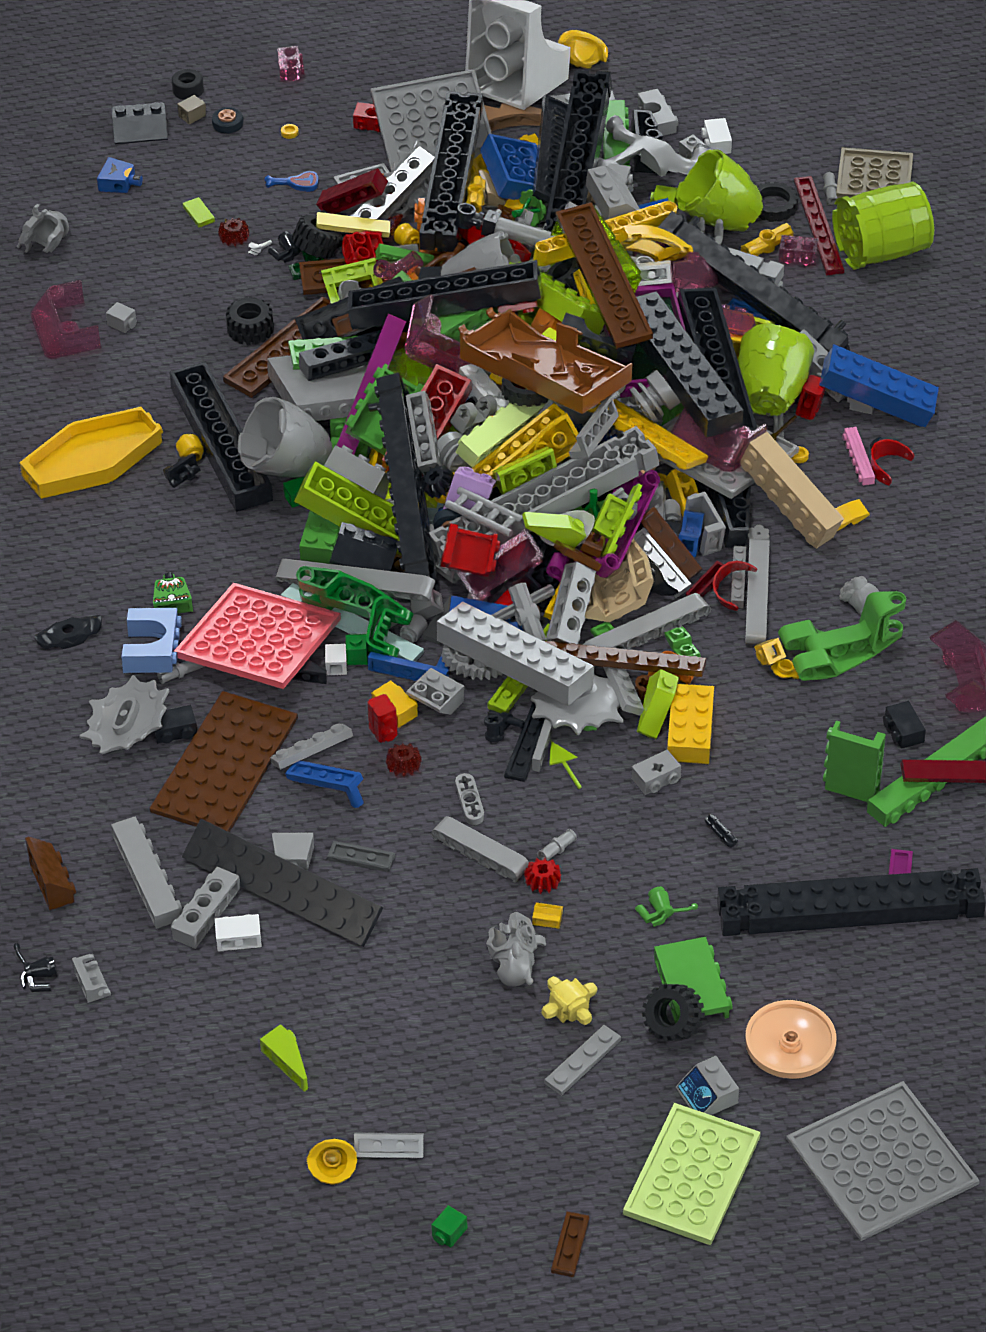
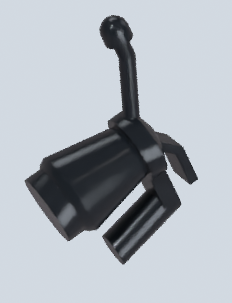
M288 231L282 232L278 236L279 245L285 250L284 252L279 253L274 247L268 249V252L276 260H283L284 263L293 260L301 251L292 241L293 234Z
M15 943L14 950H16L17 956L24 964V972L21 975L23 989L26 988L24 979L27 976L31 992L51 991L50 983H34L33 977H51L57 974L54 957L46 956L33 963L26 962L20 953V944Z

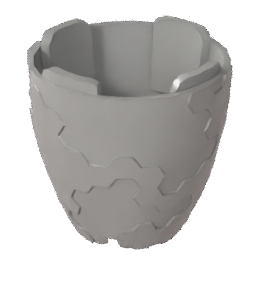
M498 231L471 243L461 252L450 258L442 265L441 276L459 273L473 267L476 270L509 265V262L518 263L521 260L518 254H514L508 240V233Z
M266 397L255 404L238 439V452L240 453L241 461L246 467L257 473L278 477H305L315 461L324 466L333 449L329 434L313 417L296 405L277 397Z

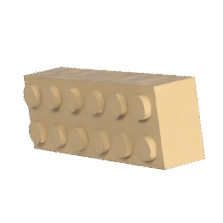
M768 432L751 441L740 461L742 468L753 477L755 483L766 492L768 498L780 508L781 513L787 516L794 528L801 532L810 545L817 549L832 539L844 518Z

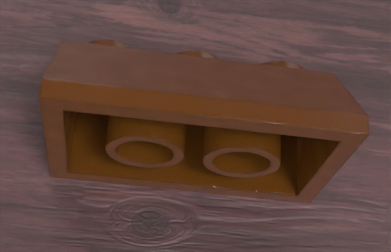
M26 837L29 864L49 910L74 903L73 895L76 894L74 883L68 881L69 873L66 866L62 867L61 865L63 861L60 852H55L52 843Z

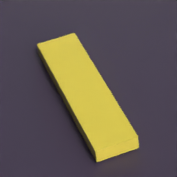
M317 212L316 228L346 233L381 232V237L389 238L390 221Z

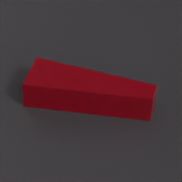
M716 561L686 592V597L694 593H698L701 597L707 594L713 588L716 572L724 564Z

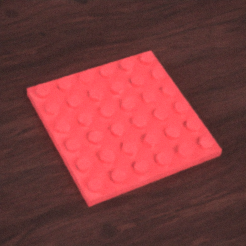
M233 583L174 652H177V658L284 689L341 620V613Z

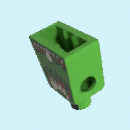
M169 572L163 575V579L156 580L153 597L154 608H177L178 613L193 612L192 598L183 577L175 578V575Z

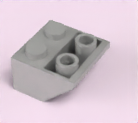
M430 668L406 691V694L439 713L451 715L464 702V685Z

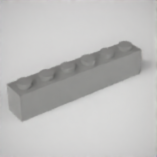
M136 816L111 824L113 838L155 928L172 924L182 913V906L179 900L175 901L174 899L175 892L173 886L167 884V874L164 869L161 870L159 867L161 866L157 853L153 854L152 852L153 845L150 838L146 839L144 825L138 823Z

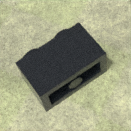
M909 701L886 707L883 723L886 728H890L894 743L898 742L901 749L924 743L926 729Z
M187 705L166 710L161 718L162 728L153 731L157 744H167L173 740L192 738L197 733V723L192 706Z

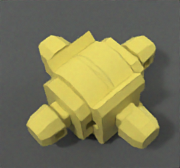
M554 976L548 979L547 985L551 991L549 1003L543 1006L541 1011L545 1019L557 1016L562 1023L566 1020L571 1022L578 1020L584 1025L590 1023L592 1016L588 1011L589 1001L597 993V986L594 983L582 985L576 978L572 982L567 979L561 981Z

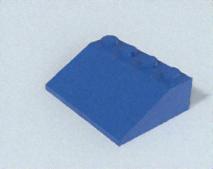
M488 134L480 152L497 194L503 199L517 200L521 197L522 191L533 190L537 145L533 142Z

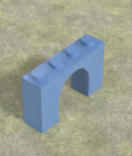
M128 608V637H157L160 640L149 644H123V673L173 672V665L177 664V652H174V650L179 646L178 640H180V628L182 627V617L178 616L177 608Z

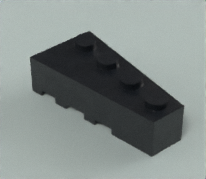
M751 486L732 499L712 488L710 489L713 506L726 527L723 538L725 548H734V546L745 547L749 531Z

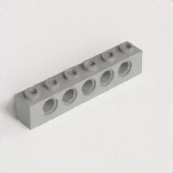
M419 146L409 154L404 163L398 165L396 171L391 176L386 178L388 183L383 194L363 202L360 208L350 216L369 217V219L387 221L431 175L434 156Z

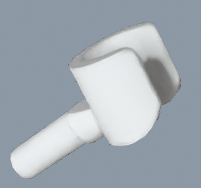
M269 240L259 245L251 242L249 247L252 248V251L248 253L258 255L263 248L271 245L272 241Z

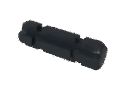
M709 814L705 818V823L709 827L711 826L713 832L721 840L723 839V842L728 847L732 848L738 843V839L731 834L716 816Z

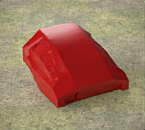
M364 231L346 234L342 244V252L346 264L372 258L376 259V249L379 243L383 244L382 233ZM376 260V264L380 266L389 264V262Z

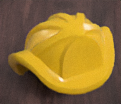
M569 30L564 32L558 40L559 44L571 47L570 63L578 68L588 69L599 61L606 62L608 59V48L605 43L587 32Z

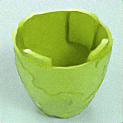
M707 150L698 157V161L689 171L684 181L679 183L676 192L678 208L691 217L698 216L699 218H704L707 225L715 227L716 220L721 219L724 230L743 232L749 228L748 224L754 223L763 208L762 196L749 175L739 164L721 150Z
M765 323L752 327L743 335L738 363L753 412L759 415L770 413L771 416H778L785 413L795 402L794 400L801 393L809 377L814 357L812 342L805 334L773 323Z

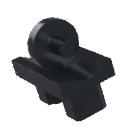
M193 453L186 457H181L176 464L163 469L165 478L169 480L173 488L186 480L192 481L195 478V474L201 471L196 462V455Z

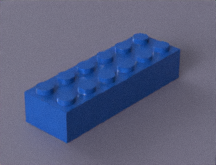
M834 344L824 359L819 384L822 387L921 427H926L935 414L939 388Z

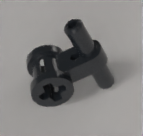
M490 710L488 716L484 718V725L487 727L485 739L489 742H499L504 738L503 730L510 725L523 728L525 721L513 717L510 713Z

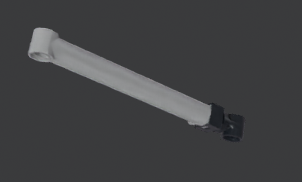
M468 203L459 204L457 207L456 226L461 229H470L476 226V229L480 230L481 235L484 236L503 231L508 233V239L535 246L539 241L560 235L502 218V211L500 209L496 211L488 210L486 214L483 211L480 213L475 212L476 208ZM615 251L621 265L654 262L653 259L643 256L639 252L634 257Z

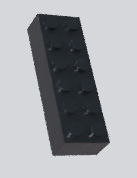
M399 276L384 283H381L377 286L399 283L404 281ZM348 297L295 318L302 340L338 337L332 319L348 314ZM369 327L344 337L364 335L382 330V327Z

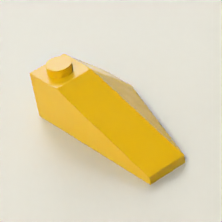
M566 412L549 422L518 458L527 456L544 447L553 449L556 464L569 457V451L577 442L576 437L579 433L568 413Z

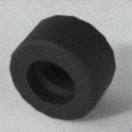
M182 69L174 73L172 76V89L175 97L185 100L193 95L196 97L201 96L204 92L203 76L201 73L194 69Z

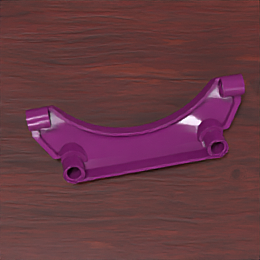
M649 470L644 474L639 471V476L608 491V494H613L622 487L629 496L633 486L637 484L642 485L640 490L642 495L637 502V514L632 520L625 522L624 527L626 529L622 537H618L616 542L618 546L615 553H609L599 558L585 553L602 564L600 570L596 571L599 577L607 578L620 567L660 483V477L656 471ZM555 552L546 568V572L550 577L561 582L565 564L577 561L564 556L560 552Z

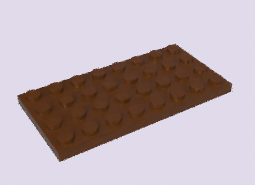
M222 691L150 806V812L197 827L200 819H203L230 832L271 764L270 757L275 755L298 719V714Z

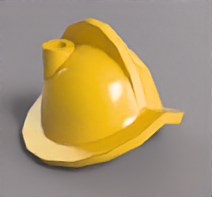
M339 1139L324 1140L316 1144L307 1156L308 1168L312 1175L320 1182L330 1185L339 1184L349 1179L355 1171L357 1163V1152L354 1147L348 1142Z

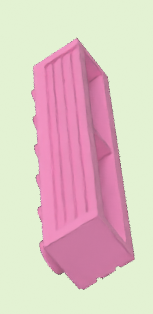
M857 427L845 428L842 437L843 441H846V449H849V457H852V465H855L858 481L863 486L875 484V475Z

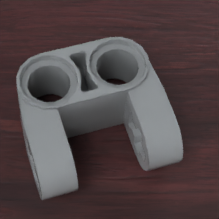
M492 395L481 397L476 405L471 402L462 404L456 410L450 423L463 436H468L474 427L483 425L488 416H493L497 409V401Z

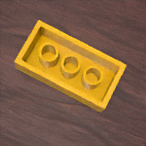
M677 684L670 709L667 750L678 762L709 764L714 686Z

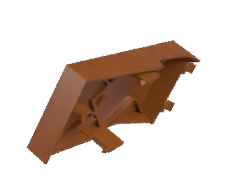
M493 307L486 310L487 316L492 319L475 331L467 330L465 324L458 328L460 332V359L581 414L632 381V363L625 366L578 345V334L582 335L583 333L578 331L577 328L557 323L555 341L540 334L513 313L512 309L497 314L493 311Z

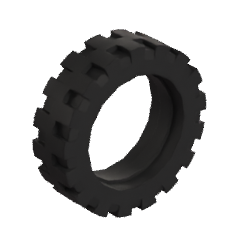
M775 181L774 183L765 182V184L761 183L758 185L757 188L762 198L779 196L788 201L786 205L781 207L763 205L758 217L770 222H779L784 219L787 220L795 214L798 207L797 192L793 191V187H788L785 183L780 184Z
M502 378V396L504 395V399L509 400V403H516L517 406L526 405V407H532V405L539 406L541 403L545 404L548 402V398L531 390L515 387L517 384Z

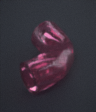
M411 251L402 259L394 262L384 259L378 260L373 267V272L378 278L391 280L401 270L411 275L417 267L423 266L424 263L415 251Z

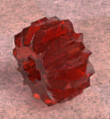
M232 217V219H225V222L220 223L218 235L222 243H227V246L232 243L236 247L237 243L243 245V242L248 240L249 228L245 220L241 221L240 218L233 219Z
M402 742L400 746L394 744L393 748L388 749L386 755V764L389 772L394 771L395 776L402 773L405 778L406 773L413 776L414 771H419L422 759L418 747H413L412 743L405 745Z

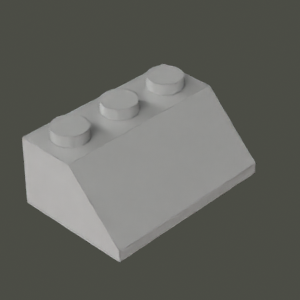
M607 166L588 169L586 187L605 220L640 209L620 174Z
M335 445L324 466L385 499L389 486L387 473H385L386 468L377 463L375 466L369 464L370 459L361 454L356 457L352 454L354 450L345 445L342 448Z

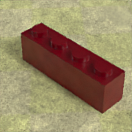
M376 168L323 190L316 205L321 211L324 210L329 214L339 213L381 196L388 180Z

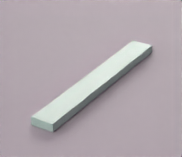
M292 583L281 596L301 602L300 587ZM306 592L304 595L311 596L313 593ZM338 608L332 609V611L341 613V620L335 627L351 635L367 633L368 620ZM391 632L385 637L386 643L400 650L397 658L416 662L424 653L423 648Z

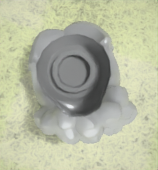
M859 576L854 577L849 582L847 581L840 589L839 596L840 600L848 602L861 615L867 596L870 593L879 592V590L874 585L867 583L865 577Z

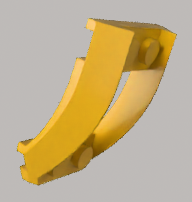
M650 225L622 226V234H607L613 249L617 251L639 252L651 257L655 262L676 261L693 253L692 246L664 229ZM654 241L662 242L672 247L663 248Z

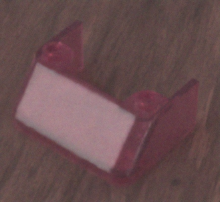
M656 241V243L662 246L663 248L672 247L665 243ZM633 251V256L635 257L638 252ZM689 252L688 255L676 261H671L675 292H679V289L705 288L718 285L717 274L698 252Z
M81 280L49 287L30 312L32 323L46 358L56 359L101 348L98 325L79 329L78 325L73 321L61 323L56 309L84 303Z
M430 294L413 305L405 352L409 358L434 369L436 364L459 374L460 367L471 363L460 359L459 341L440 333L441 321L437 316L430 313L433 295Z
M684 408L671 433L708 455L707 463L722 471L732 472L742 466L740 461L749 443L764 434L767 425L763 424L754 431L746 426H742V428L706 438Z
M525 528L523 532L499 546L498 553L494 552L493 559L496 560L494 572H490L488 577L461 570L457 571L473 599L479 598L482 601L491 595L489 591L530 565L534 568L542 563L541 558L544 555L527 528Z
M955 620L930 636V640L942 649L943 661L946 665H951L955 669L959 686L945 694V696L956 705L959 711H964L965 713L986 711V644Z

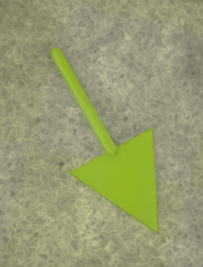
M551 741L549 766L562 763L577 788L581 789L579 781L566 763V761L578 757Z

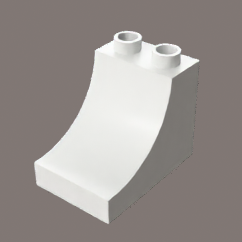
M469 0L466 70L475 69L480 92L483 96L525 110L568 79L571 47L544 38L541 26V5L526 0Z

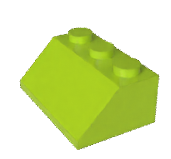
M544 447L493 470V477L501 494L503 495L557 467L554 451L550 447Z

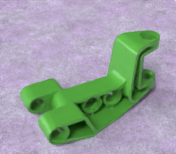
M897 591L870 593L866 598L859 624L823 632L817 630L810 620L781 627L778 635L786 650H806L805 653L798 654L792 660L799 678L807 681L836 677L871 659L900 639L903 634V624L898 620L889 619L905 609L906 596ZM897 599L902 603L894 604L891 601ZM889 628H897L899 631L891 632Z

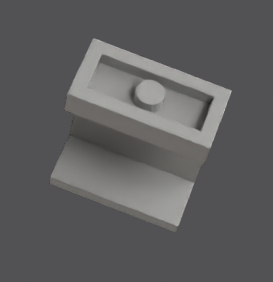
M706 492L688 496L685 510L705 513L703 521L704 531L700 546L701 554L705 556L720 551L726 527Z

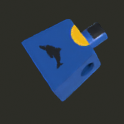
M108 157L97 177L98 191L127 193L131 185L141 186L143 181L142 176L135 175L133 164Z

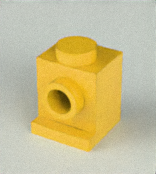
M779 638L767 640L754 646L756 657L762 665H770L786 657ZM772 645H774L777 655H775Z

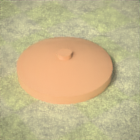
M783 1000L762 1007L751 1017L746 1028L745 1044L750 1058L762 1070L777 1077L797 1079L816 1074L829 1064L836 1049V1031L828 1016L817 1007L801 1001Z

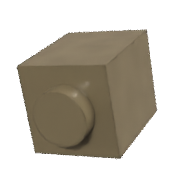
M195 95L177 104L179 117L188 124L206 116L205 102Z

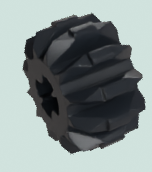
M437 464L435 468L430 467V470L424 472V477L421 478L422 489L431 498L437 497L439 499L442 495L446 496L454 474L445 465L439 466Z

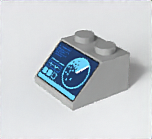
M717 1056L696 1064L676 1086V1089L689 1108L709 1115L738 1104L739 1088Z

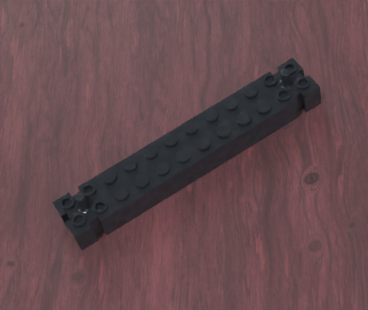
M585 70L574 71L573 86L571 87L546 216L547 226L544 227L546 231L560 235L564 234L556 218V212L564 210L569 202L577 206L591 203L592 196L586 187L587 171L598 166L609 107V97L612 91L611 72L596 71V74H589V71Z
M447 91L419 232L420 250L435 251V248H437L439 252H453L459 243L461 228L455 224L457 207L459 204L466 203L467 187L470 183L480 120L483 112V94L468 93L467 96L461 95V92Z
M671 211L658 226V228L674 234L692 246L693 253L682 258L764 317L775 322V325L787 327L799 333L805 329L828 352L833 344L850 351L848 334L843 330L846 326L845 321L840 320L833 328V323L829 319L821 318L812 307L807 308L798 297L795 296L793 298L784 287L775 285L769 276L761 275L755 266L747 265L741 256L733 255L728 247L723 244L719 245L710 234L705 235L701 232V229L697 226L700 222L698 216H694L689 223H686L687 219L682 214H676Z
M398 372L376 378L377 386L374 387L376 397L379 398V402L369 404L368 409L370 412L378 410L379 415L382 417V420H379L381 431L384 432L382 444L387 451V454H384L386 465L389 466L387 478L392 486L389 489L391 499L394 500L392 512L397 520L394 528L396 534L399 535L397 547L402 554V558L399 559L401 569L405 570L404 573L424 575L434 579L433 589L440 593L436 578L437 571L434 551L429 537V532L431 531L426 497L421 486L422 472L417 464L406 395H409L410 391L406 384H403V379Z
M978 868L961 869L958 874H953L952 870L753 884L744 885V889L736 890L735 886L718 887L717 894L722 936L740 935V931L748 930L749 934L951 920L958 919L959 914H965L966 918L984 917L986 901L983 888H980L981 879Z

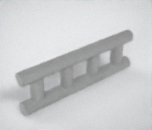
M462 487L457 489V494L460 496L455 502L450 500L445 502L446 508L507 537L512 536L513 530L509 528L515 522L524 523L522 515ZM467 499L476 503L470 510L462 507ZM483 507L492 510L487 517L477 513ZM499 514L508 518L502 525L494 522Z

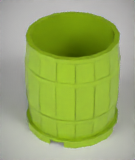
M915 182L890 185L863 192L853 197H841L835 201L837 209L832 212V222L839 251L846 253L848 258L845 260L854 270L865 267L866 264L880 263L930 248L933 242L934 221L931 207L926 194Z

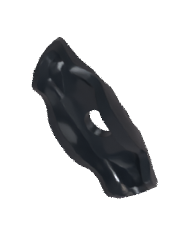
M101 615L81 618L71 617L56 622L49 628L35 634L34 639L44 649L55 646L63 649L71 648L84 643L90 635L97 634L102 625ZM70 627L74 629L71 633H64L62 631Z

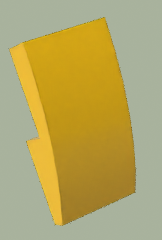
M860 499L835 508L844 518L837 531L850 523L855 525L870 515Z

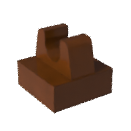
M591 532L583 542L581 551L599 558L606 547L605 537L602 536L599 541H595V532Z

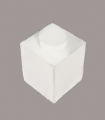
M346 644L325 645L327 675H347Z

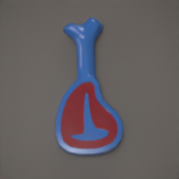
M306 171L298 176H290L288 178H273L269 175L264 178L267 188L273 185H289L293 189L310 192L316 190L319 184L318 175L313 171Z

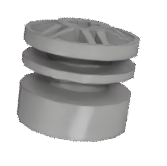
M657 370L646 377L650 385L646 388L641 382L638 383L642 392L639 393L634 387L630 389L636 405L653 422L658 420L653 413L655 410L661 417L664 415L661 409L662 405L672 410L681 403Z
M456 431L448 432L437 440L441 464L448 467L454 473L459 467L465 466L472 469L456 453L459 446L458 441L463 436Z

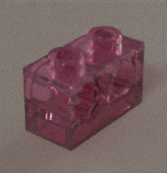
M298 46L277 48L280 81L301 80V75L304 74L303 56L302 53H299Z
M782 235L779 248V262L803 264L806 266L815 265L818 238Z

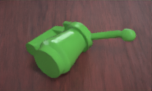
M655 887L649 891L648 896L649 902L657 912L649 914L643 905L636 906L635 910L646 923L652 922L653 926L663 924L674 912L696 910L698 904L693 903L691 904L692 906L687 908L673 909L670 906L667 891L663 887Z

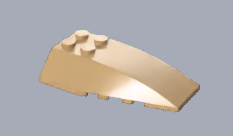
M600 534L594 535L595 541L599 538ZM634 538L620 567L607 578H601L595 574V583L591 589L590 602L586 608L585 618L611 622L645 605L654 580L649 558Z

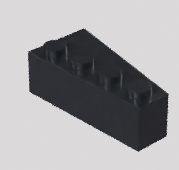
M633 109L630 125L631 132L663 141V135L658 130V124L652 111ZM641 153L633 157L634 172L656 173L641 162Z

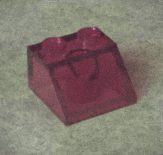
M721 304L729 333L744 335L752 327L756 326L753 314L746 313L745 308L735 307V310H730L729 305Z

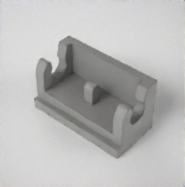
M93 954L72 958L75 975L88 1003L111 995L97 961L86 963L89 960L95 959Z

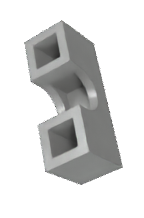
M658 89L638 93L639 109L652 111L658 124L659 132L663 136L676 133V128L679 125L678 118L673 115L670 105H667L664 95H661Z

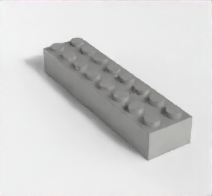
M461 602L437 621V641L567 706L593 686V665L465 602Z

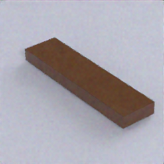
M652 507L647 511L641 523L689 581L701 572L703 568L658 510Z

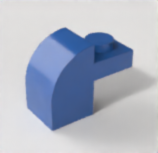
M685 510L679 539L692 556L696 557L702 539L705 513Z

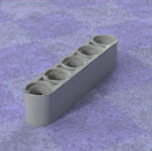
M449 816L444 817L431 832L434 840L438 839L445 846L453 850H459L460 854L477 860V863L488 869L496 870L497 874L505 878L509 877L514 880L513 882H517L525 873L526 868H528L529 862L521 854Z

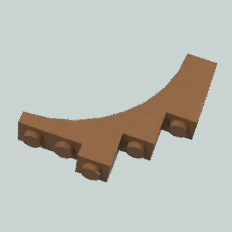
M502 103L500 108L484 105L491 132L511 126H540L542 110L540 108L529 106L522 110Z

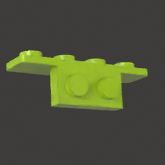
M641 484L633 486L626 502L612 494L607 495L592 529L608 539L601 557L609 553H615L618 546L616 544L618 537L621 538L626 529L624 524L626 520L631 518L634 512L632 507L634 503L639 501L642 495L640 491L642 488Z

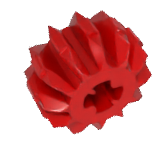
M546 857L543 860L536 858L535 862H529L528 868L525 870V882L532 891L538 888L540 894L543 892V889L550 893L551 888L557 889L558 883L561 881L560 867L555 864L554 859L547 861Z

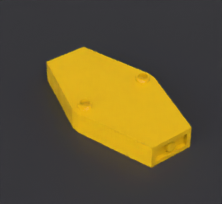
M142 407L75 421L65 426L20 461L21 475L41 499L107 484L116 480L162 443L161 434H163V430L159 423L156 424L151 414L149 412L146 413Z

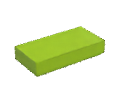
M199 197L183 203V208L198 228L215 222V217Z

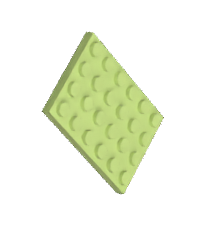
M674 1103L626 1202L623 1215L711 1245L760 1139V1132Z

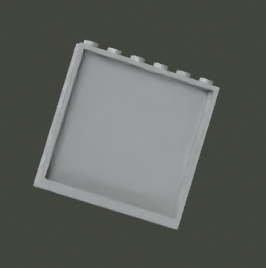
M290 356L268 358V377L284 401L296 405L313 417L315 421L348 417L368 365L308 381L301 369L293 370ZM390 363L388 370L397 373Z

